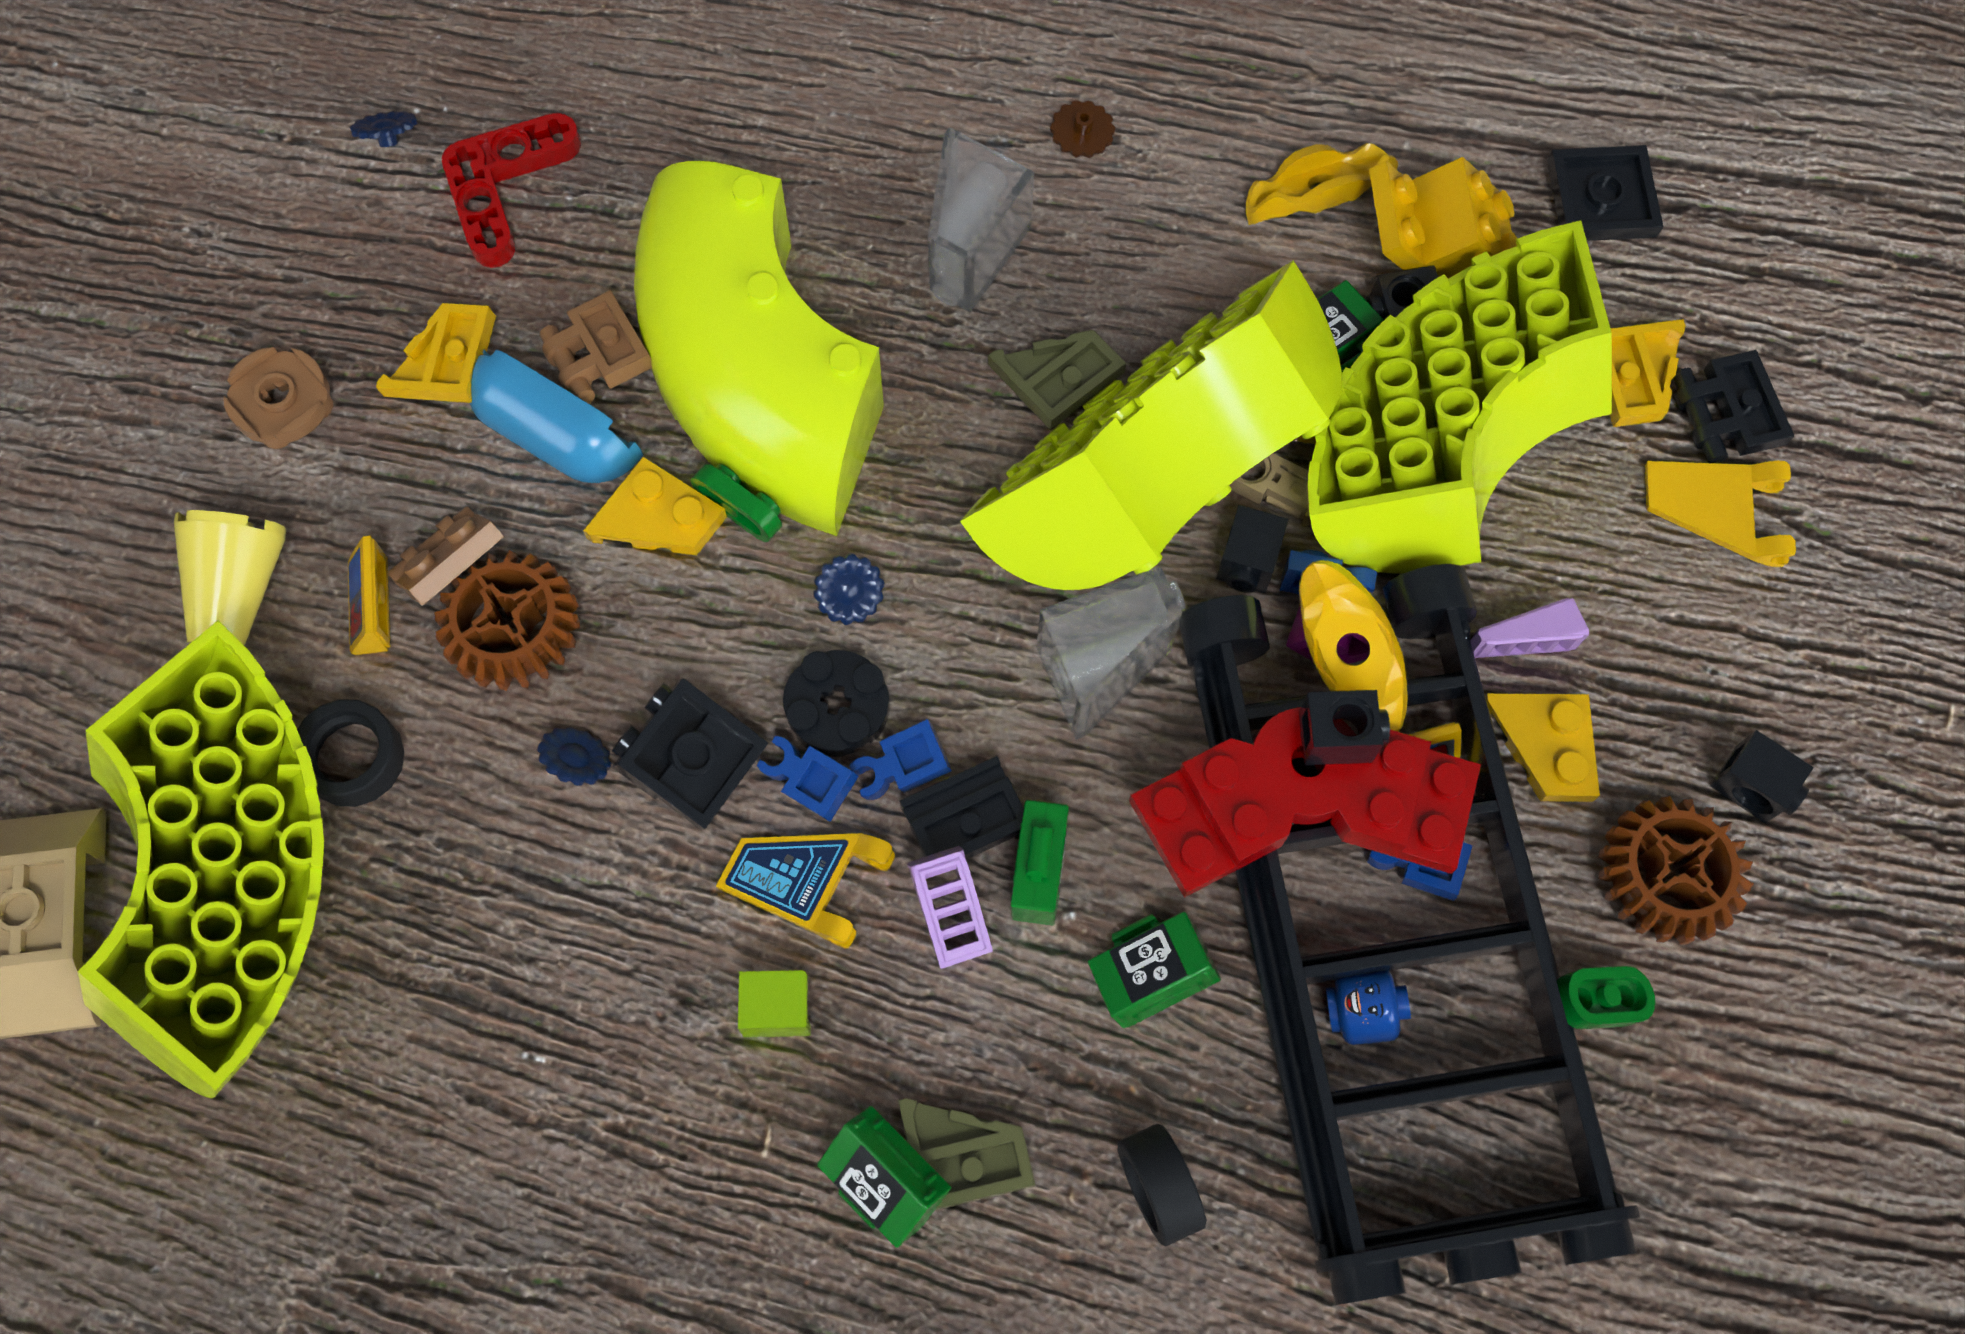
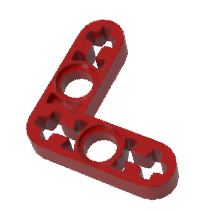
M561 113L547 114L457 141L444 150L442 166L470 250L475 260L482 266L489 268L501 267L513 258L516 251L515 241L495 183L573 159L580 151L581 138L574 120L568 115ZM561 133L564 140L555 143L552 136ZM537 139L540 149L534 150L531 140ZM510 144H519L525 147L523 153L515 159H504L500 156L502 149ZM470 160L475 179L467 181L462 171L461 163ZM476 196H487L491 199L490 205L482 211L473 212L466 209L467 203ZM491 226L497 246L487 248V241L482 228Z

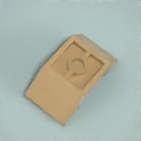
M102 808L0 820V1039L100 1027L101 1019L84 1005L78 970L85 964L83 963L85 869L88 865L105 863L106 811Z

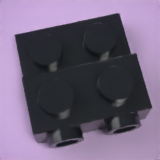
M682 678L672 688L663 683L650 698L644 708L652 715L640 731L631 725L611 750L619 756L612 768L652 798H659L697 828L705 830L769 743L686 679Z

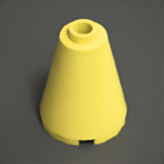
M187 510L186 516L179 512L175 513L174 531L187 643L190 644L219 620L245 646L285 542V526L265 520L264 530L253 527V523L248 522L249 516L218 511Z

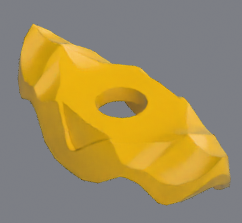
M1365 143L1354 151L1341 152L1329 145L1321 144L1297 150L1283 161L1273 177L1268 180H1256L1251 185L1246 199L1248 225L1273 218L1286 217L1299 211L1319 213L1324 209L1335 207L1347 201H1354L1372 187L1369 168L1388 161L1395 169H1398V161L1395 157L1387 154L1380 147L1372 143ZM1322 182L1312 189L1310 188L1312 185Z
M1320 560L1312 562L1301 574L1299 598L1305 639L1321 678L1330 692L1377 690L1379 709L1387 710L1390 730L1399 732L1403 726L1407 711L1406 670L1399 642L1385 612L1376 599L1350 571L1331 561ZM1348 633H1358L1364 636L1370 645L1368 658L1360 664H1347L1341 660L1337 653L1338 641Z

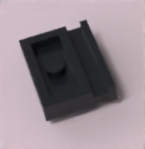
M997 756L899 801L901 810L910 824V828L924 857L960 846L967 860L1020 835L1024 808L1009 778L1006 777Z

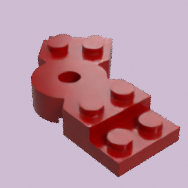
M1301 707L1283 711L1272 717L1261 728L1253 744L1230 738L1183 762L1180 770L1131 794L1129 798L1131 806L1184 898L1282 847L1289 836L1292 823L1303 825L1317 824L1331 819L1330 823L1342 842L1452 874L1458 867L1481 764L1430 750L1431 741L1390 730L1388 743H1384L1372 763L1314 765L1317 770V776L1305 777L1297 773L1292 765L1293 759L1303 758L1299 710ZM1342 719L1333 721L1335 728L1341 734L1357 736Z

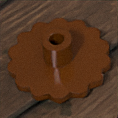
M1075 100L1071 105H1062L1060 112L1054 113L1050 131L1053 133V142L1060 145L1062 152L1071 153L1075 158L1081 156L1091 158L1095 154L1104 153L1105 148L1112 144V136L1115 134L1116 128L1112 124L1113 117L1111 114L1105 113L1103 106H1095L1092 101L1082 103L1079 100Z

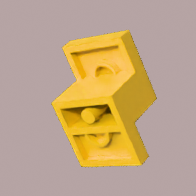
M1464 157L1458 158L1413 180L1408 174L1402 175L1388 161L1369 168L1382 253L1402 270L1435 265L1438 277L1445 274L1449 279L1465 268L1472 266L1471 258L1487 251L1491 257L1517 246L1516 239L1518 238L1512 232L1510 218L1514 217V207L1508 193L1505 190L1499 191L1491 183L1484 170L1478 171Z

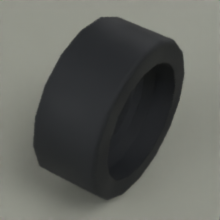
M338 699L320 705L303 719L297 729L303 746H306L311 758L318 797L335 806L357 807L377 800L392 788L402 771L405 751L400 733L378 708L361 700ZM352 724L370 728L377 736L379 743L378 755L371 767L358 778L343 783L334 782L326 778L318 766L319 751L326 739L338 729Z
M1155 1124L1117 1142V1150L1127 1181L1148 1226L1159 1243L1168 1246L1205 1229L1206 1215L1197 1187L1177 1145L1164 1126Z

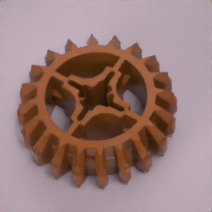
M511 550L508 551L503 562H498L495 555L487 553L486 566L478 568L473 563L467 568L470 573L469 576L465 579L457 576L451 582L456 589L455 592L440 593V601L446 608L434 612L435 621L442 627L435 632L436 639L442 647H446L443 650L444 657L450 664H457L456 669L462 677L469 679L475 675L474 679L478 685L485 688L495 679L499 689L506 692L512 679L516 678L521 687L528 688L530 684L529 675L537 672L539 677L548 680L549 671L546 665L550 661L557 665H564L565 657L559 650L560 648H575L576 640L570 632L580 629V620L577 614L573 613L578 610L579 603L575 595L570 594L571 586L566 577H557L558 572L551 563L547 562L540 566L538 558L531 553L520 562L517 554ZM522 589L514 594L502 593V591ZM484 603L482 613L472 621L475 612ZM499 608H502L508 617L512 616L514 618L512 622L518 630L517 633H513L508 624L504 625L502 623L504 619L498 611ZM547 612L543 627L536 637L531 640V632L534 626L543 620L542 614ZM507 646L516 649L506 653H490L485 651L489 649L493 652L498 648Z
M1671 796L1662 797L1655 805L1650 800H1645L1635 807V812L1625 811L1617 819L1619 826H1612L1606 832L1604 838L1610 845H1605L1600 849L1598 858L1608 863L1609 866L1599 871L1598 879L1613 882L1614 887L1605 893L1604 900L1614 901L1618 898L1620 899L1624 907L1619 909L1618 919L1624 920L1631 915L1638 918L1635 924V933L1644 934L1654 927L1656 942L1665 943L1673 935L1679 945L1691 943L1694 941L1695 936L1699 940L1706 941L1716 935V929L1723 931L1734 923L1732 914L1737 915L1745 909L1747 902L1740 895L1751 891L1754 883L1740 874L1750 870L1753 861L1738 858L1737 852L1744 848L1746 840L1735 839L1731 841L1726 833L1730 831L1732 822L1724 821L1719 825L1715 824L1712 821L1714 807H1705L1697 814L1693 798L1684 799L1677 806ZM1659 832L1680 836L1691 844L1683 845L1677 843L1668 834L1662 837ZM1637 858L1642 862V864L1645 867V882H1643L1638 869ZM1686 858V863L1678 869L1680 874L1673 876L1664 883L1662 879L1671 872L1669 866L1675 865ZM1705 860H1706V862H1707V864H1708V867H1709V870H1710L1711 880L1709 879V877H1708L1707 874L1705 873V869H1704V862H1705ZM1659 895L1671 896L1681 905L1687 903L1693 910L1670 906L1657 897Z

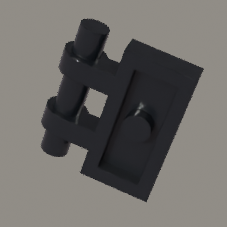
M1757 350L1710 360L1703 369L1707 378L1704 381L1697 382L1691 368H1684L1676 372L1673 378L1678 390L1674 395L1680 410L1687 411L1694 428L1691 432V437L1696 448L1703 449L1708 463H1719L1728 458L1729 455L1723 443L1725 440L1733 439L1739 455L1743 456L1785 446L1795 437ZM1716 400L1724 419L1714 421L1706 402Z

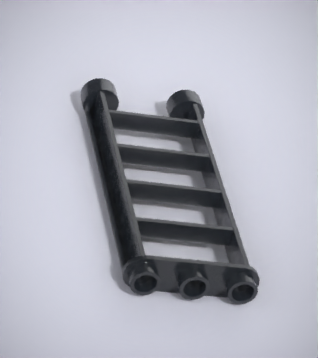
M1454 564L1431 565L1403 573L1390 580L1383 587V595L1391 626L1398 638L1423 639L1435 636L1445 674L1408 679L1407 706L1452 700L1457 723H1459L1462 730L1461 738L1468 761L1481 764L1475 788L1476 796L1473 797L1467 824L1484 823L1509 923L1301 957L1278 854L1346 844V842H1342L1330 823L1331 819L1317 824H1293L1289 836L1282 847L1235 871L1318 1260L1315 1261L1317 1273H1329L1335 1305L1406 1293L1399 1259L1439 1252L1444 1254L1451 1285L1522 1273L1514 1240L1557 1232L1565 1265L1637 1253L1629 1219L1639 1218V1210L1637 1205L1625 1207L1623 1196L1616 1188L1574 1027L1567 1023L1557 985V980L1560 978L1470 642L1469 623L1476 618L1477 610L1466 569ZM1245 595L1218 597L1195 604L1183 611L1178 617L1188 666L1192 667L1209 749L1230 738L1253 744L1251 730L1261 729L1272 717L1283 711L1302 706L1306 695L1252 704L1244 703L1236 666L1251 662L1263 656L1270 649L1260 600L1253 596ZM1517 950L1544 1053L1543 1057L1330 1091L1307 984ZM1552 1085L1581 1196L1362 1234L1337 1121Z

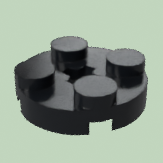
M844 650L815 651L805 656L801 665L790 675L784 689L783 708L790 729L806 748L811 746L826 756L840 757L855 753L854 749L863 747L869 741L871 744L880 736L889 716V692L882 671L865 657ZM834 692H843L845 699L851 701L850 707H841L837 715L828 713V704L823 702L824 698L832 696Z

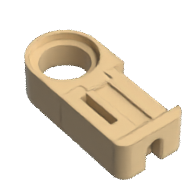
M1274 453L1258 463L1263 470L1261 478L1248 481L1239 477L1230 484L1234 492L1259 505L1264 499L1266 503L1297 519H1303L1300 525L1302 527H1306L1311 523L1308 500L1309 471Z

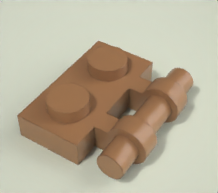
M611 290L567 311L566 313L572 326L559 331L556 326L548 325L540 331V338L543 341L542 351L547 361L558 368L560 372L558 379L562 388L588 404L595 398V393L591 388L592 381L603 377L609 389H612L652 368L649 353ZM586 347L589 355L576 361L574 358L575 353Z
M467 506L452 519L449 516L443 518L435 525L437 531L416 549L413 546L406 549L399 555L402 560L387 572V575L399 588H402L422 606L504 538L490 520L478 514L475 515Z

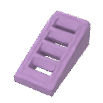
M1568 597L1480 628L1470 639L1475 658L1562 652L1577 649L1589 636V629L1574 599H1569Z
M956 846L908 862L909 872L940 969L993 952L963 849L960 846ZM955 870L958 879L928 888L927 878ZM959 890L962 891L964 899L934 909L932 899ZM968 910L969 920L940 929L939 919ZM974 930L977 938L976 941L949 950L946 949L944 940Z

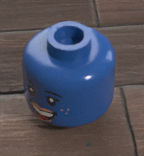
M1389 971L1340 978L1335 980L1334 987L1326 988L1332 1033L1341 1032L1342 1038L1348 1044L1358 1045L1393 1041L1399 1036L1400 1020L1411 1019L1406 985L1395 986L1393 976Z

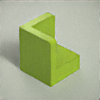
M739 971L738 1030L743 1037L811 1035V1024L808 1020V976L805 971Z

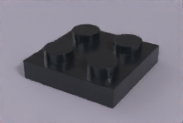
M1646 145L1554 149L1551 151L1547 159L1559 226L1581 220L1587 241L1658 237L1664 226Z

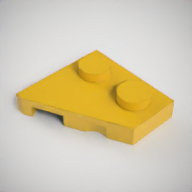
M442 303L428 320L424 331L415 335L403 351L408 356L391 378L383 374L378 379L376 388L384 397L471 403L473 369L479 355H483L484 350L487 352L496 315L489 306Z
M1684 319L1610 328L1612 332V414L1609 415L1613 427L1661 421L1668 413L1672 396L1670 383L1676 375L1679 358H1676L1679 339L1684 334L1686 327Z
M643 457L583 531L586 538L593 543L602 544L603 539L630 542L633 548L648 550L667 548L673 553L698 555L727 518L725 508Z
M1487 693L1485 698L1490 715L1493 714L1508 738L1505 743L1514 760L1526 770L1527 781L1540 801L1594 802L1600 796L1589 694Z

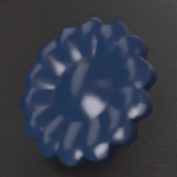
M406 111L379 112L355 121L350 126L353 137H358L359 139H378L380 147H391L398 144L396 134H402L406 130H411L418 123L415 114Z
M848 553L845 557L840 555L833 557L831 563L822 565L821 574L814 579L817 588L814 590L813 596L819 601L818 609L822 613H827L828 618L833 622L841 621L844 625H849L853 621L863 622L867 615L876 613L877 604L883 600L881 591L885 583L879 577V568L871 565L867 557L858 558L853 553Z
M573 727L566 729L554 728L551 733L543 735L542 742L537 747V751L540 753L538 759L540 763L546 765V771L549 774L557 775L560 781H571L577 786H582L584 783L594 785L598 779H604L607 775V770L610 769L612 764L609 759L610 751L603 747L600 739L592 737L588 731H579Z

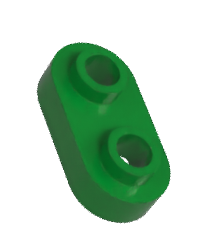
M720 463L716 467L704 464L690 479L695 490L725 508L727 517L755 538L763 542H769L782 527V522L778 517L781 513L778 505L764 493L757 492L754 495L741 486L742 482L739 477L727 466Z
M1634 967L1582 968L1562 975L1557 980L1567 1023L1576 1029L1630 1026L1648 1020L1655 1009V994L1652 985L1647 977Z

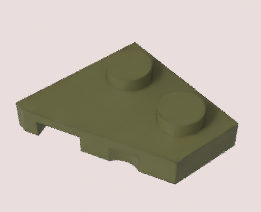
M1094 330L1070 334L1062 340L1051 338L1032 342V349L1004 355L1003 349H1000L988 355V365L1050 430L1124 374L1126 362Z
M907 1098L898 1100L907 1142L951 1186V1190L936 1210L1035 1187L1022 1127L996 1120L989 1121L977 1118L972 1114L949 1111L920 1104L915 1100Z

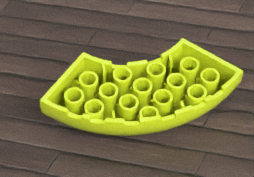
M685 161L669 165L655 177L642 214L635 251L634 275L638 326L643 345L650 355L651 371L663 400L675 420L679 422L682 429L691 438L694 446L714 467L719 463L727 466L739 477L742 482L741 486L754 495L757 492H762L770 497L780 508V514L800 524L837 536L884 408L879 347L859 341L824 321L810 309L789 282L785 269L792 245L780 178L710 161Z
M1581 220L1516 239V247L1504 250L1491 257L1486 251L1471 258L1472 266L1465 268L1449 279L1443 274L1413 295L1414 302L1396 317L1389 315L1362 344L1363 352L1356 359L1351 368L1345 367L1342 372L1341 394L1329 418L1331 423L1322 432L1315 435L1316 445L1312 461L1309 464L1308 500L1312 530L1318 543L1331 556L1343 560V563L1350 566L1369 568L1381 573H1406L1431 565L1454 564L1461 566L1481 562L1480 529L1484 511L1490 496L1508 469L1523 454L1549 436L1580 422L1612 414V332Z
M1294 260L1239 293V299L1223 311V316L1219 319L1213 312H1210L1198 320L1197 324L1182 335L1183 343L1176 346L1171 339L1140 361L1143 366L1129 376L1126 385L1121 380L1113 381L1082 406L1085 411L1073 421L1074 426L1068 429L1065 423L1059 424L1034 446L1036 450L1031 452L1022 461L1014 464L1006 472L1009 479L1000 487L1002 491L999 493L996 487L989 489L960 521L980 549L990 559L1011 574L1027 582L1051 589H1089L1114 581L1131 571H1134L1136 575H1141L1151 570L1162 560L1161 552L1165 546L1203 506H1211L1231 492L1230 484L1299 436H1302L1303 439H1309L1328 427L1331 423L1329 418L1339 400L1342 389L1340 359L1324 312Z
M219 620L85 730L91 776L107 791L122 812L130 827L138 856L135 881L127 906L124 907L114 928L97 952L78 970L85 1006L157 1067L190 1090L207 1098H214L249 1059L276 1019L298 975L313 931L321 891L324 855L323 822L316 789L317 783L311 758L306 746H303L295 723L292 720L293 715L285 701L280 699L275 688L265 677L264 669L254 656Z

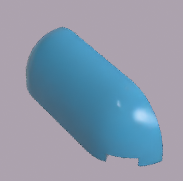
M496 349L490 356L484 350L483 355H479L471 380L472 402L470 406L474 414L486 426L563 474L581 482H607L627 473L643 456L641 449L635 442H627L608 429L614 422L611 418L510 355Z

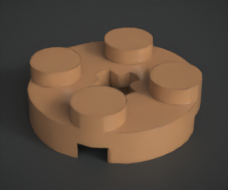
M274 347L257 350L239 361L231 370L227 382L230 384L227 399L224 396V408L227 415L246 437L262 442L268 448L281 449L290 442L305 437L333 409L330 385L325 374L316 361L301 350L291 348L293 353L288 351L277 352ZM277 388L279 391L284 392L289 389L284 400L279 403L268 404L272 400L269 395L271 390Z

